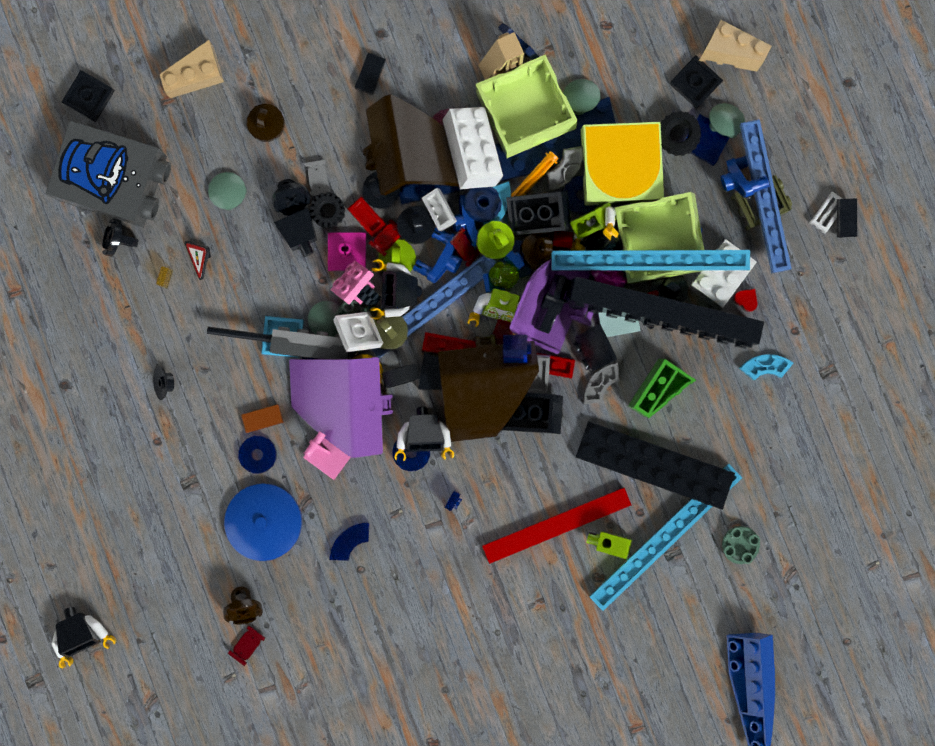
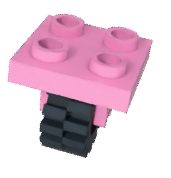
M355 260L346 267L344 274L335 280L333 287L330 289L347 304L355 300L360 305L363 302L369 308H373L382 298L373 290L375 286L369 282L374 274Z

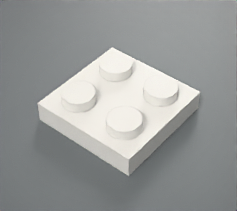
M370 311L336 315L333 319L346 352L380 348L383 345L375 322L371 318Z

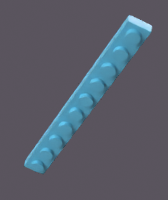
M750 250L552 251V271H750Z
M727 464L723 469L735 473L731 489L742 477L730 464ZM690 499L589 597L604 611L712 506Z

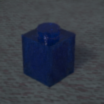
M503 335L504 363L528 362V354H531V343H527V335Z

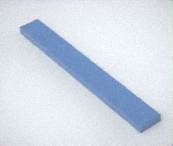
M760 119L740 123L751 181L766 176L770 185L769 188L759 190L754 195L771 274L791 270Z
M484 255L481 256L469 267L465 268L402 316L408 325V336L481 282L483 274L493 273L500 266L495 259L487 258ZM373 348L372 351L380 359L390 349Z

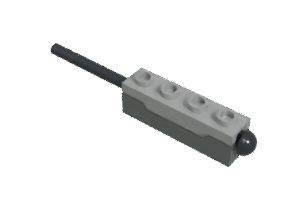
M209 326L207 328V334L270 342V353L312 359H349V354L350 357H354L359 352H346L339 334L331 337L326 332L317 331L315 335L309 334V330L297 329V332H291L288 327H278V330L273 329L270 335Z

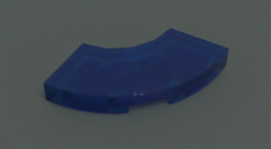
M370 522L353 525L342 532L332 546L329 560L349 561L350 554L357 545L369 542Z

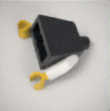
M380 259L372 261L379 264V269L371 268L372 271L377 272L382 269L386 271H383L382 308H385V310H380L376 307L371 308L370 311L377 310L378 312L377 316H372L371 318L378 320L382 316H385V318L402 316L410 309V306L417 304V297L422 295V288L418 286L417 277L411 276V272L404 265L389 262L384 264Z
M426 407L417 408V415L410 416L409 422L404 423L398 433V451L394 455L395 460H397V454L402 453L404 455L403 461H405L406 454L404 449H406V452L442 451L441 457L446 460L445 453L449 451L450 458H453L454 452L450 449L451 438L449 429L442 421L438 420L437 415H428Z
M69 607L63 611L65 620L56 624V631L52 640V647L57 658L61 659L59 667L62 669L66 666L64 661L70 667L73 664L71 656L101 643L100 639L104 640L103 646L107 649L110 648L107 640H111L113 644H116V638L112 635L108 636L107 630L99 621L90 615L76 613L75 607Z

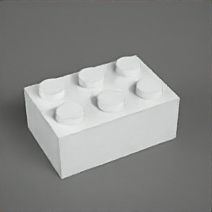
M725 239L716 250L740 249ZM750 257V271H751V269L754 267V265L757 263V262H756L754 259H752L751 257ZM700 271L688 288L714 308L720 310L725 306L750 271Z

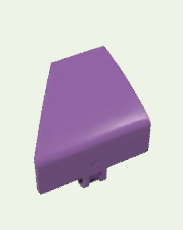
M552 259L541 265L527 282L511 322L510 330L524 341H534L535 346L554 354H559L572 320L591 326L593 313L588 312L585 318L588 309L569 308V304L564 303L560 314L556 316L550 333H544L534 328L541 310L542 300L546 292H548L555 274L563 275L569 280L574 277L589 279L591 271H552Z
M379 358L290 359L291 407L318 433L319 431L324 433L326 440L351 458L382 454L381 415L393 414V409H391L393 394H381Z

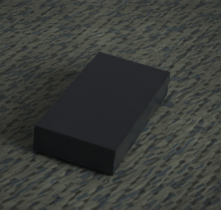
M368 53L355 89L373 95L386 59Z
M857 198L837 199V238L857 237Z

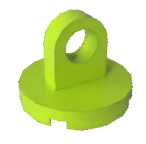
M491 221L479 229L476 245L485 257L501 259L513 249L514 235L505 223Z
M398 239L385 251L387 253L385 257L380 253L378 255V259L382 260L384 264H387V262L401 264L410 272L416 263L414 249L404 240Z

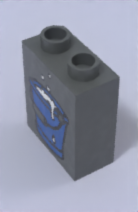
M69 121L45 194L59 202L144 228L146 219L152 221L157 215L159 199L155 198L154 195L158 183L165 184L171 172V163L166 161L167 156L157 147Z

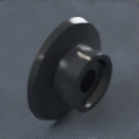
M161 366L155 368L153 375L154 390L159 400H163L167 392H172L174 389L172 373H166Z

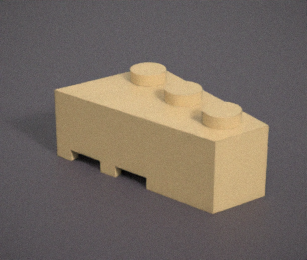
M720 20L699 61L705 62L709 60L717 62L719 65H723V63L734 65L735 68L757 72L772 46Z
M515 32L511 34L504 33L499 36L498 40L495 41L478 66L485 80L498 74L512 71L523 64L524 52Z
M210 40L160 74L164 91L169 98L224 82L217 56Z

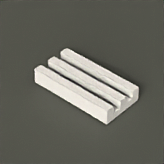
M833 191L830 192L809 222L811 225L816 226L815 228L822 230L821 232L824 234L836 220L837 210L825 227L822 224L836 206L837 199H843ZM832 198H835V200L828 208L826 213L823 215L821 220L817 222L816 220L821 215L823 210L826 208Z

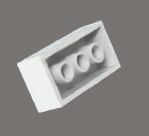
M485 107L449 109L443 118V124L460 189L496 186L503 177Z

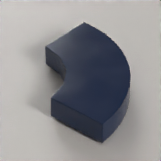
M504 23L498 27L502 34L514 32ZM516 34L524 55L530 60L538 58L537 53Z

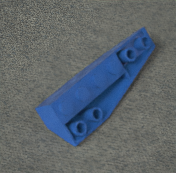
M763 633L728 634L726 636L729 676L748 746H771L775 707L773 635Z

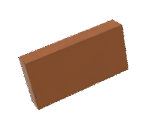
M279 404L241 415L246 433L284 423Z

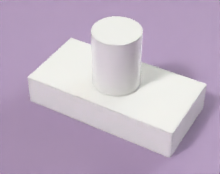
M439 188L422 197L439 231H443L457 222Z

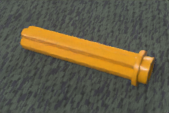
M552 151L546 152V157L516 188L511 197L525 195L554 163H558L557 160L559 158Z

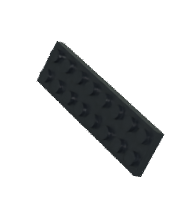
M589 421L575 457L721 510L724 508L735 475L734 472Z

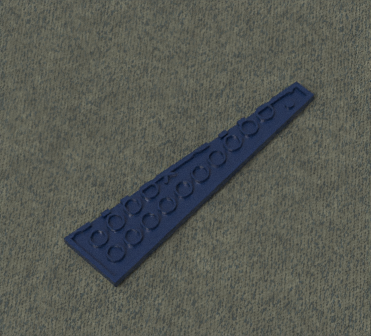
M607 97L600 100L595 108L584 112L582 115L575 114L577 118L575 130L514 156L506 158L500 143L495 144L503 177L499 182L529 175L546 157L545 153L550 151L559 158L557 160L558 163H554L548 170L554 169L563 157V149L581 146V128L583 125L616 124L610 98ZM405 184L400 187L399 196L401 204L406 205L423 201L422 197L436 188H439L443 195L468 189L447 185Z

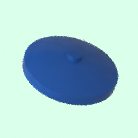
M273 484L251 485L237 493L229 503L224 519L225 532L233 548L244 557L256 561L273 560L287 553L297 542L302 529L301 510L294 497L285 489Z

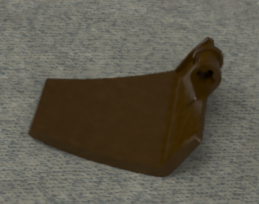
M392 94L382 97L366 109L371 144L363 149V155L366 156L365 167L370 171L376 170L381 195H387L405 184L459 186L445 128L442 124Z
M490 334V337L479 338V336H475L476 347L438 352L446 426L450 431L451 442L496 437L520 405L539 372L534 341L496 345L494 334Z

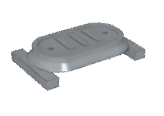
M326 160L305 163V167H309L308 177L312 191L309 192L310 197L318 196L320 193H331L330 189H328L326 168L323 165L326 164Z

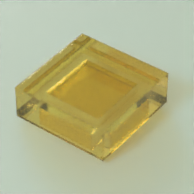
M162 266L156 285L167 289L173 271Z

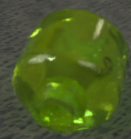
M497 262L490 269L489 277L493 285L508 289L517 283L519 272L512 264Z

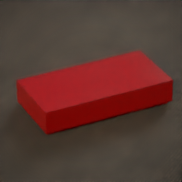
M362 197L347 208L372 238L386 226L385 222Z

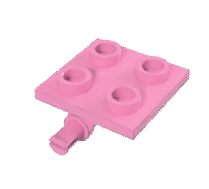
M319 431L316 437L309 441L310 445L303 452L305 454L303 458L335 480L351 457L324 438L326 435Z

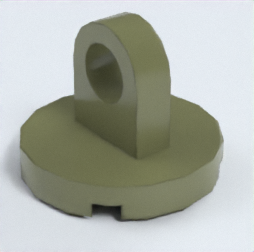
M382 316L378 320L374 319L383 341L381 349L394 350L403 345L408 336V325L402 316L386 318Z

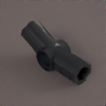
M555 274L552 278L534 328L549 334L556 316L560 314L565 302L564 296L569 282L567 277Z

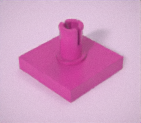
M328 233V271H345L346 267L353 263L354 260L366 268V233Z

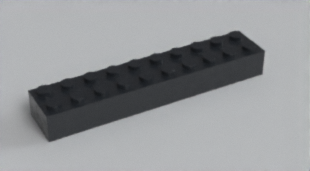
M579 277L569 280L564 302L569 304V308L580 310V308L588 309L587 312L593 314L603 312L610 318L625 317L624 321L636 323V321H642L644 326H662V330L671 332L673 330H680L682 335L691 336V334H697L700 339H717V343L726 345L728 343H735V347L746 349V347L752 348L753 345L760 344L764 321Z

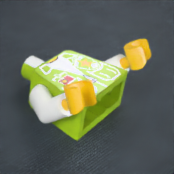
M609 203L570 222L575 232V241L572 243L571 251H584L585 247L580 244L583 238L605 228L603 234L609 240H611L612 235L615 238L618 237L619 233L613 227L617 220L616 211Z
M493 289L490 293L480 295L474 306V312L469 314L468 324H470L471 320H475V327H477L480 321L479 314L512 322L520 302V296L499 289Z

